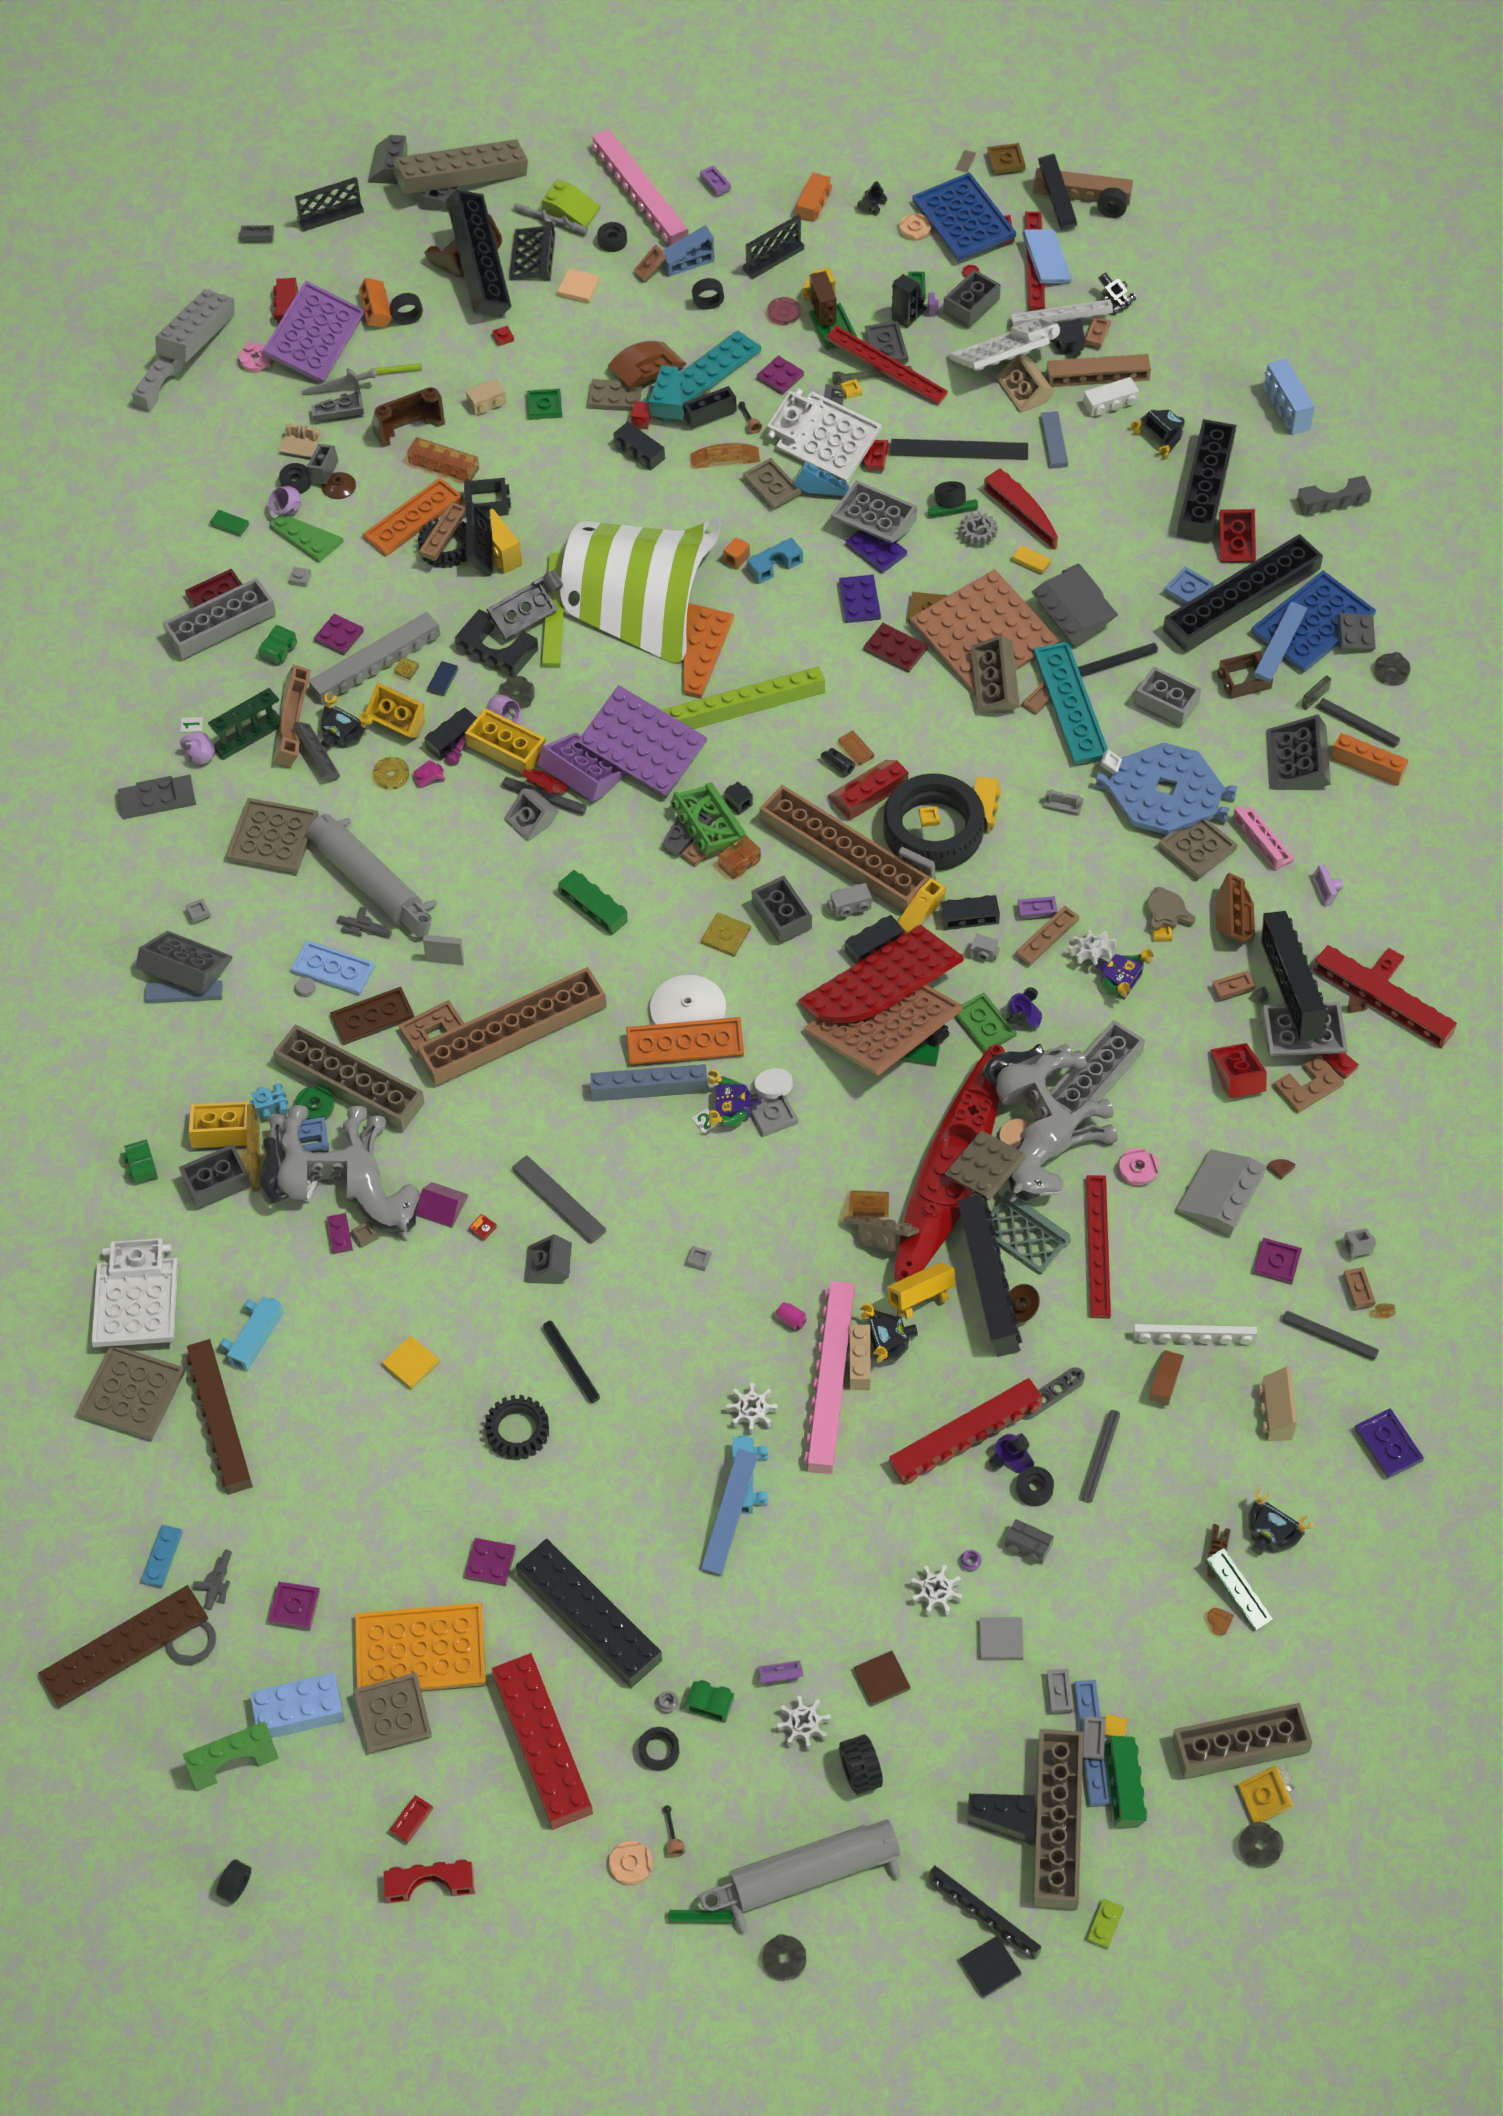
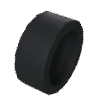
M705 278L696 282L692 288L694 304L698 308L705 310L720 306L724 300L722 284L714 278ZM708 290L717 292L712 297L699 296L702 292Z
M413 293L399 294L390 303L392 317L399 324H412L419 320L423 314L421 301ZM405 305L415 306L409 312H398V309Z
M661 1726L652 1727L640 1737L638 1744L640 1759L649 1769L656 1771L667 1770L678 1760L680 1753L679 1741L675 1733L670 1729ZM659 1737L667 1739L672 1746L671 1754L662 1760L650 1758L646 1751L649 1741Z

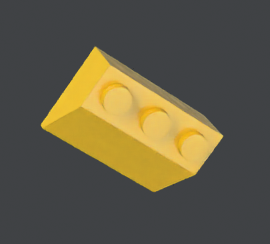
M379 682L376 683L365 711L368 716H371L374 721L408 737L418 738L425 722L424 704Z
M250 1101L191 1104L189 1122L191 1147H227L231 1144H234V1146L250 1145Z

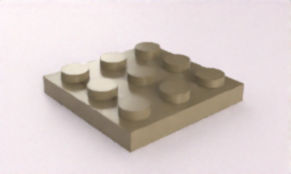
M1207 819L1199 821L1197 825L1186 829L1183 827L1175 830V832L1161 839L1158 844L1162 850L1197 879L1201 878L1233 853L1238 846Z
M981 1130L947 1170L945 1175L948 1179L975 1194H981L984 1199L989 1201L1026 1156L1022 1151Z
M417 1672L354 1689L369 1753L432 1736Z

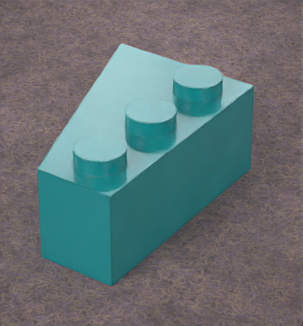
M661 365L649 400L651 416L684 420L678 367Z

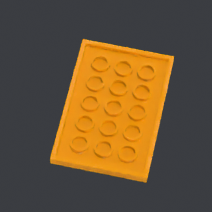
M482 1602L355 1613L357 1688L415 1672L418 1675L421 1691L486 1685Z

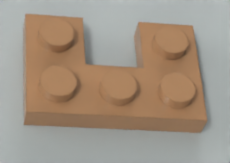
M447 1000L398 1026L418 1057L417 1045L430 1040L427 1033L440 1026L447 1032L464 1024L451 1002Z
M1318 1055L1304 1065L1305 1070L1313 1077V1080L1301 1086L1290 1073L1274 1082L1275 1089L1297 1114L1344 1085V1081L1321 1055Z

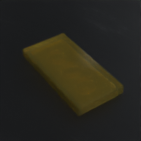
M247 1104V1174L252 1191H259L260 1123L255 1105Z

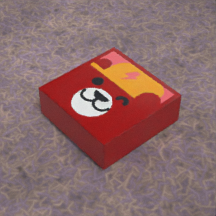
M480 1214L469 1226V1231L485 1241L497 1228V1224L483 1214Z

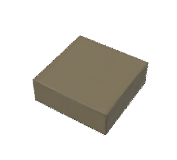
M369 1221L351 1230L361 1248L379 1239Z

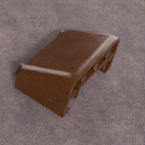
M489 214L498 249L502 244V236L492 216ZM455 239L443 251H440L437 246H430L424 252L430 262L460 278H465Z
M428 387L376 407L371 425L381 446L384 448L391 445L390 437L395 436L394 429L421 419L426 424L434 422L437 427L445 425L442 396L436 388Z

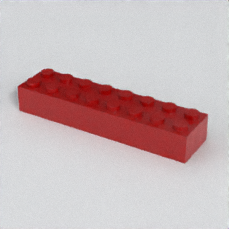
M532 1653L491 1668L494 1681L552 1830L592 1815V1804Z

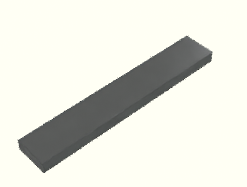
M528 1155L512 1166L516 1174L591 1244L606 1233V1228Z

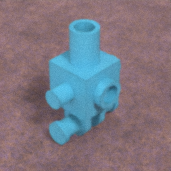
M277 1083L273 1085L275 1090L273 1093H271L270 1088L264 1089V1087H258L256 1092H252L253 1100L250 1101V1113L256 1111L257 1118L263 1117L265 1120L270 1119L271 1115L277 1114L276 1108L280 1109L279 1113L281 1115L287 1114L289 1111L287 1108L288 1100L285 1091L282 1090V1084Z

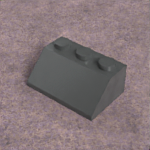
M389 135L376 145L368 179L369 183L399 184L394 175V160L396 157L407 156L406 136Z

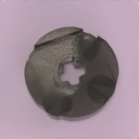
M1400 652L1388 653L1376 659L1374 675L1381 683L1386 682L1390 683V686H1398L1406 682L1411 667L1408 660Z
M512 676L499 686V694L510 697L518 703L520 708L531 706V702L535 697L533 683L527 681V678ZM516 690H519V694L513 693H515Z
M1264 1822L1252 1823L1241 1833L1238 1848L1247 1865L1265 1868L1278 1862L1283 1851V1839L1277 1830L1275 1831L1274 1828L1270 1827L1271 1825ZM1258 1840L1267 1845L1263 1850L1255 1846Z
M779 1934L772 1938L765 1945L762 1952V1963L766 1973L777 1981L798 1978L806 1967V1950L803 1944L795 1937ZM787 1953L790 1961L781 1963L779 1955Z

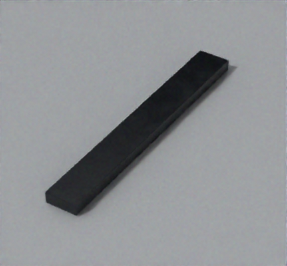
M891 439V456L1028 460V443Z

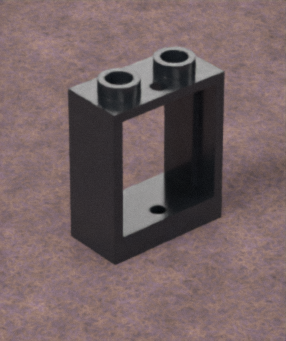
M505 477L463 481L465 505L473 502L472 494L502 491L503 501L475 503V505L488 517H491V509H494L499 516L509 515L508 508H511L510 497L507 498V495H510L509 484L505 485Z

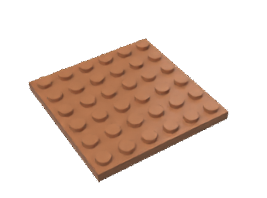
M996 569L910 618L911 624L974 695H976L972 645L1000 635L1013 641L1015 667L1018 670L1036 659L1034 648L1060 643V640Z
M925 985L883 1012L868 1019L850 1023H830L816 1018L806 1025L804 1030L807 1035L878 1076L963 1009L958 1002Z

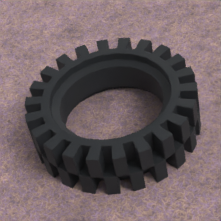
M434 518L435 523L430 520L428 521V526L424 524L422 526L423 530L420 529L418 535L419 550L439 522L438 518ZM462 521L453 533L461 539V543L456 549L441 552L436 561L423 557V560L428 561L429 565H432L434 562V567L437 568L439 564H441V568H445L446 564H449V568H452L453 563L458 566L460 565V560L464 563L466 561V523Z
M511 1395V1400L508 1401L504 1397L502 1398V1403L500 1404L497 1401L495 1409L491 1407L489 1410L490 1415L487 1414L485 1431L490 1446L492 1445L494 1452L498 1451V1455L501 1457L505 1454L506 1459L511 1460L512 1456H515V1460H520V1456L528 1459V1454L536 1455V1450L541 1451L543 1444L547 1443V1437H549L550 1433L547 1413H545L543 1406L540 1407V1403L537 1400L533 1402L529 1396L525 1400L524 1395H519V1399H515V1395ZM515 1412L526 1413L536 1422L534 1434L528 1440L520 1443L509 1442L501 1437L498 1432L503 1418Z

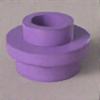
M967 1550L962 1554L961 1565L965 1569L976 1570L980 1567L982 1558L977 1551ZM973 1559L975 1562L969 1563L967 1560Z

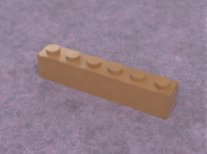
M1036 168L1033 194L1049 196L1041 169ZM1061 171L1069 198L1098 202L1099 195L1104 189L1114 187L1123 190L1127 194V206H1130L1133 180ZM1109 201L1111 204H1117L1116 202Z
M1148 354L1051 360L1047 361L1046 373L1051 387L1108 384L1129 377L1132 378L1133 382L1150 381L1151 366Z

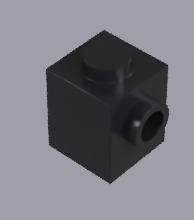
M740 782L728 786L724 791L726 804L738 815L753 806V794L750 793L748 787L743 786Z

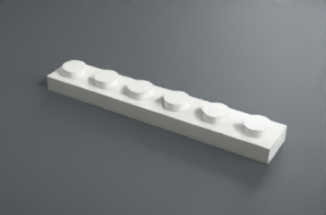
M1109 299L1011 314V321L1013 327L1038 318L1053 323L1061 320L1072 321L1081 317L1090 318L1095 315H1108L1113 313V306Z
M1135 1324L1133 1341L1143 1343L1149 1341H1159L1161 1343L1176 1341L1180 1343L1200 1342L1208 1344L1220 1342L1221 1344L1241 1343L1248 1345L1255 1343L1257 1337V1327Z

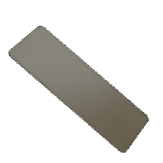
M964 150L956 170L968 172L976 152Z

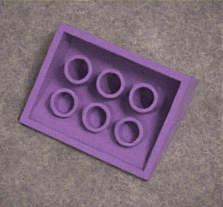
M576 732L543 746L537 765L592 802L606 795L627 775L625 772L578 745L577 741L581 735Z

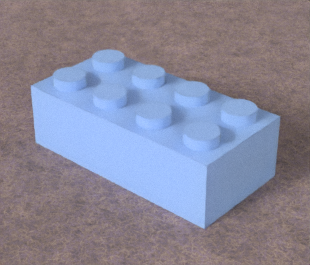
M1285 358L1268 363L1263 389L1269 395L1271 404L1276 407L1278 416L1282 417L1286 429H1289L1291 435L1311 430L1315 406L1288 360Z
M335 1673L250 1692L255 1724L265 1721L271 1738L345 1721Z

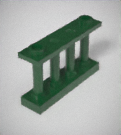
M270 688L263 690L207 722L215 734L220 737V741L214 743V747L223 760L278 729L280 716L273 710L272 705L277 703L279 698ZM265 709L266 714L257 719V713ZM250 718L251 723L242 727L241 723ZM235 727V732L227 736L226 731Z

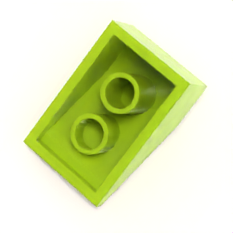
M559 179L555 180L541 200L542 210L546 209L547 215L556 218L566 216L570 222H576L584 227L589 226L601 209L598 203L575 186Z

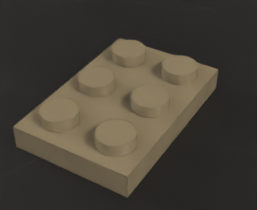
M592 379L588 407L589 409L632 411L635 401H641L643 384L629 389L619 380Z
M772 458L743 473V478L772 509L801 494V489L793 485V480Z

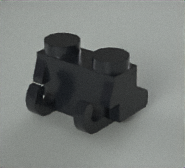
M875 181L869 190L865 191L862 200L858 201L857 206L859 210L870 212L871 208H874L875 210H873L872 214L877 215L880 212L878 204H885L887 202V197L878 181Z

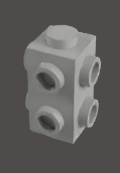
M866 883L856 884L849 888L837 889L831 892L828 906L830 911L834 912L836 918L845 917L852 913L870 909L872 897Z

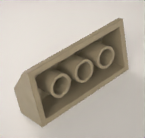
M1000 635L972 645L978 712L1005 713L1019 708L1013 641Z

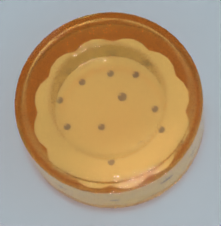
M1390 1303L1378 1304L1375 1306V1314L1378 1317H1392L1396 1314L1395 1305Z

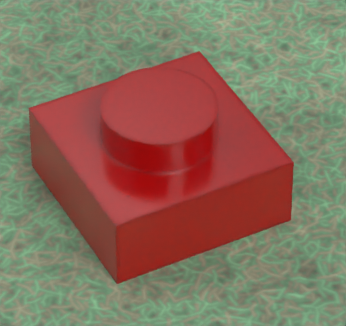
M508 325L492 330L493 337L498 346L514 342V336Z

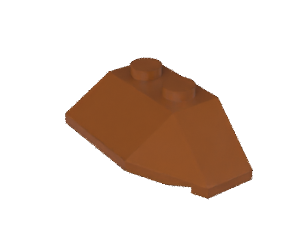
M1228 873L1215 898L1216 930L1244 943L1255 936L1254 903L1249 891L1244 886V879Z

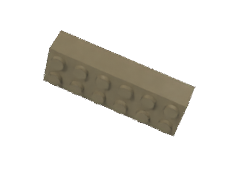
M1300 1703L1174 1729L1172 1736L1184 1779L1308 1753L1312 1746V1740Z

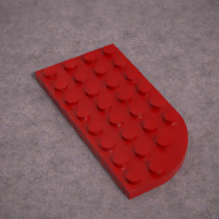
M919 925L846 971L838 974L833 979L823 983L815 990L807 993L798 999V1002L802 1008L821 1021L830 1023L861 1021L883 1012L964 961L963 955L924 926Z

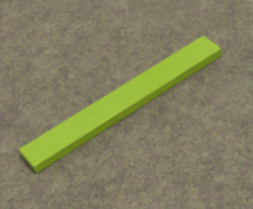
M550 553L548 572L555 570L561 579L564 553ZM559 588L549 594L558 610L545 617L543 667H561L564 605Z

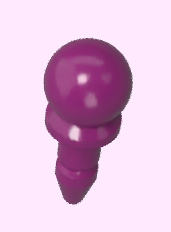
M465 735L459 739L455 749L451 748V752L446 755L445 761L449 766H456L459 763V757L462 756L460 751H462L466 744Z

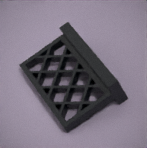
M357 177L294 196L298 214L297 221L303 232L364 213ZM354 184L351 190L346 189L348 185ZM333 190H339L335 195L331 194ZM343 192L348 193L344 199L340 198ZM323 194L320 200L316 199L317 195ZM327 197L332 198L329 203L324 202ZM308 199L304 205L300 203L301 200ZM312 202L317 203L313 208L309 207Z
M796 215L747 243L746 264L743 265V271L754 279L803 251L805 245L801 242V217Z
M552 221L546 222L545 226L515 229L510 271L511 280L543 277L544 281H551L556 236ZM543 232V234H542L541 236H539V237H536V236H535L537 233ZM527 234L523 239L519 238V235ZM529 239H534L532 243H526ZM540 243L542 246L536 250L534 246ZM522 245L526 246L522 251L518 250ZM529 250L533 251L529 256L525 255ZM537 255L540 256L537 261L532 260ZM523 257L524 260L518 263L517 260ZM530 262L531 265L525 268L524 265ZM535 267L539 268V272H531V271H532ZM519 269L523 270L520 274H515Z

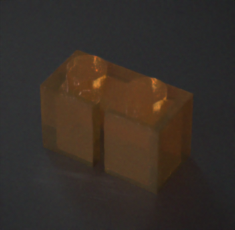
M746 835L733 844L737 851L730 846L718 855V866L732 879L743 875L752 865L755 866L761 860V848Z

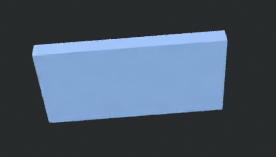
M1024 230L1022 234L1039 283H1070L1072 278L1055 231Z
M307 940L290 970L292 974L308 977L313 981L360 996L375 968V963Z

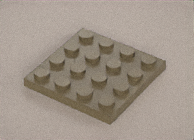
M248 798L227 851L226 860L297 874L310 840L307 836V830L312 821L319 816L318 811Z
M109 1346L76 1414L78 1417L152 1440L186 1372L185 1367L120 1346Z

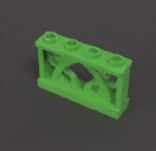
M712 782L705 784L704 787L680 793L674 792L671 808L677 813L681 823L684 824L689 835L694 839L698 849L702 851L704 856L732 847H743L747 834ZM701 810L717 818L714 827L698 821V815ZM714 836H717L718 841L711 842Z

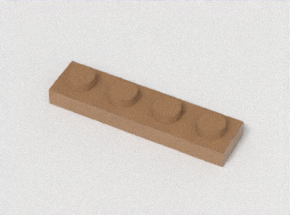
M453 502L450 503L419 550L420 556L436 561L463 520L466 507Z
M1064 906L1016 951V956L1030 966L1079 920V915L1067 906Z

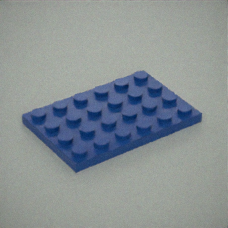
M970 172L912 196V201L921 213L926 216L930 225L958 261L1016 237V231Z
M1323 570L1251 627V633L1269 645L1291 601L1307 607L1306 614L1284 655L1286 660L1304 673L1339 644L1337 620L1339 613L1374 616L1376 609Z

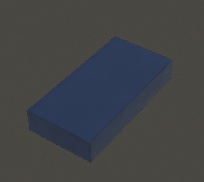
M441 661L427 687L428 691L445 696L458 671V666Z

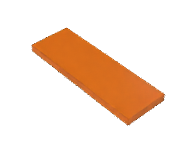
M438 478L363 533V538L387 557L417 535L420 529L423 530L422 526L424 524L428 526V521L434 522V518H440L451 502L459 504L463 501V495L443 479Z
M741 1017L626 1027L629 1066L744 1056Z

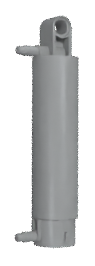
M323 814L312 821L307 830V836L318 846L320 852L395 924H404L416 936L424 937V935H428L432 917L426 910L437 905L436 900L422 903L421 899L345 827L351 823L349 818L336 821L329 814Z
M888 1819L869 1826L862 1825L729 1871L731 1882L704 1891L700 1896V1904L704 1909L710 1911L730 1905L740 1932H746V1922L742 1912L885 1863L889 1864L895 1880L901 1878L897 1863V1856H900L897 1837ZM708 1894H713L716 1897V1903L711 1907H708L705 1903V1898Z

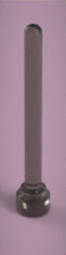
M878 370L848 374L840 373V371L832 372L834 386L848 380L887 376Z

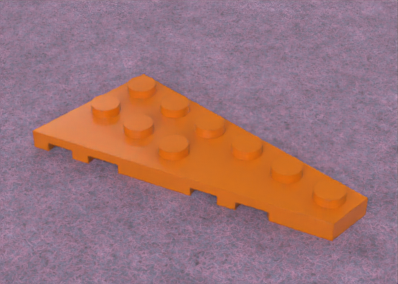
M688 603L686 622L687 649L684 656V695L702 699L734 620L733 613Z

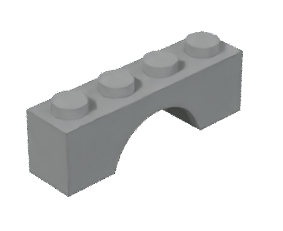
M160 355L133 390L134 406L150 412L158 402L159 390L163 381L168 376L175 378L183 368V363Z

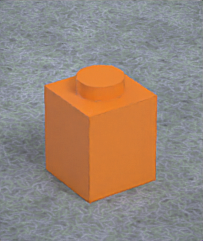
M737 537L723 550V561L736 569L750 557V545Z

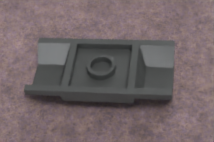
M191 774L173 778L172 776L137 782L134 786L118 789L124 819L197 805Z

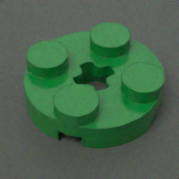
M315 1086V1088L310 1089L308 1087L304 1088L295 1099L296 1105L307 1107L308 1118L306 1120L322 1117L327 1119L335 1107L331 1092L323 1086ZM318 1101V1106L312 1107L310 1104L311 1102L315 1103Z

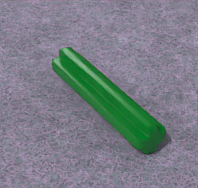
M977 499L968 500L955 507H929L927 511L928 516L932 518L977 510L978 501Z
M669 1910L668 1920L669 1922L732 1923L734 1915L731 1910Z

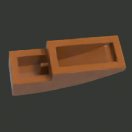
M1164 1350L1151 1388L1150 1401L1169 1406L1184 1355Z

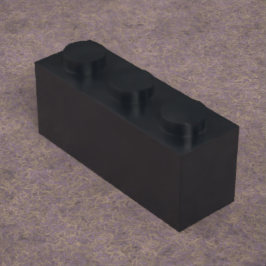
M729 386L683 403V417L691 429L737 411L736 396Z
M628 421L613 433L614 445L626 452L629 457L637 460L642 466L652 470L665 460V447Z
M465 707L457 711L451 718L442 722L438 728L426 735L424 738L426 749L441 761L451 752V748L455 749L459 739L465 735V732L477 717Z
M984 895L975 898L967 897L958 900L950 899L940 903L943 930L999 924L1000 911L996 895Z
M892 915L886 918L883 917L874 925L864 928L857 935L850 936L845 941V953L857 964L898 937L903 936L904 929Z

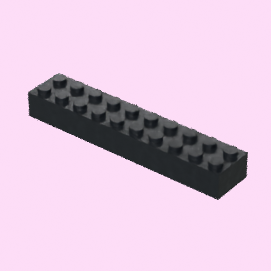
M1298 534L1165 616L1163 631L1187 652L1320 570L1323 555L1301 534Z

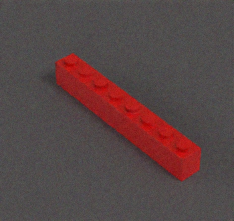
M1327 945L1315 959L1313 967L1315 972L1356 997L1363 998L1369 1005L1441 1049L1454 1034L1457 1023L1452 1018L1441 1014L1434 1007L1428 1006L1417 997H1413L1401 987L1390 983L1386 978L1380 977L1370 968L1362 966L1355 959L1341 953L1337 948Z
M1027 1378L889 1456V1465L902 1484L907 1481L912 1482L923 1472L932 1471L937 1464L951 1460L958 1452H965L974 1443L983 1442L990 1434L1002 1431L1011 1422L1020 1421L1027 1412H1036L1042 1405V1395L1031 1379Z

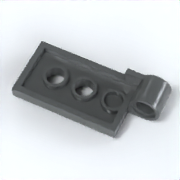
M552 570L526 587L490 606L486 611L503 639L506 640L557 611L558 609L549 594L558 590L564 584L556 571ZM527 603L530 606V611L524 612L521 609V604ZM509 611L513 612L515 619L509 620L506 617V613Z

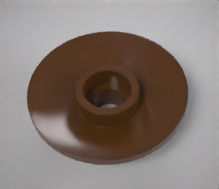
M345 472L332 473L328 483L322 484L323 493L332 499L347 498L356 489L354 477Z
M1020 1284L1012 1288L1009 1293L1013 1300V1309L1018 1323H1024L1029 1321L1038 1311L1040 1297L1038 1291L1033 1286Z

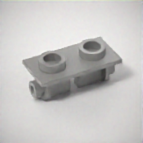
M1051 789V791L1047 790L1044 806L1080 814L1084 799L1080 795H1065L1062 792Z

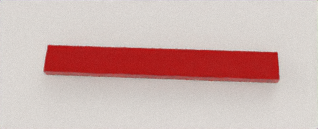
M1025 211V230H1042L1041 211ZM1026 246L1028 312L1045 309L1044 283H1039Z
M837 325L826 336L827 341L937 406L940 405L948 394L946 389Z
M1086 1175L1090 1318L1110 1319L1106 1175Z

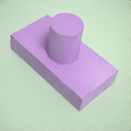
M1326 864L1319 865L1312 877L1324 906H1331L1338 895L1337 890L1343 889V880L1341 878L1331 879Z

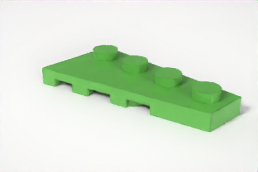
M285 514L279 515L269 523L272 530L319 563L344 542L340 536Z

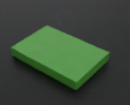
M984 992L962 1004L963 1010L955 1016L984 1053L990 1046L994 1044L1002 1045L1017 1036V1032Z

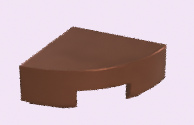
M1349 997L1347 1009L1349 1013L1367 1010V1005L1361 997Z
M1276 1159L1269 1162L1267 1168L1280 1179H1283L1295 1168L1296 1164L1289 1160Z

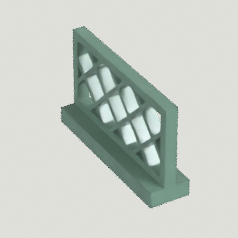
M1007 1190L1002 1196L1003 1199L991 1212L992 1222H998L999 1231H996V1234L1000 1238L996 1237L997 1243L1042 1274L1064 1246L1067 1247L1071 1242L1070 1234L1021 1199H1016L1010 1203L1011 1192ZM1005 1206L1010 1210L1011 1216L999 1217V1211ZM1012 1220L1013 1229L1001 1230L1000 1221ZM1014 1220H1025L1027 1227L1015 1228ZM1039 1230L1042 1232V1238L1031 1240L1029 1231ZM1027 1231L1028 1240H1016L1017 1232ZM1013 1233L1014 1242L1005 1243L1002 1240V1234ZM1054 1241L1059 1245L1055 1250L1046 1251L1045 1242ZM1043 1242L1044 1251L1032 1253L1031 1244ZM1029 1244L1030 1253L1021 1254L1018 1252V1245ZM1045 1255V1262L1041 1267L1034 1263L1033 1257Z

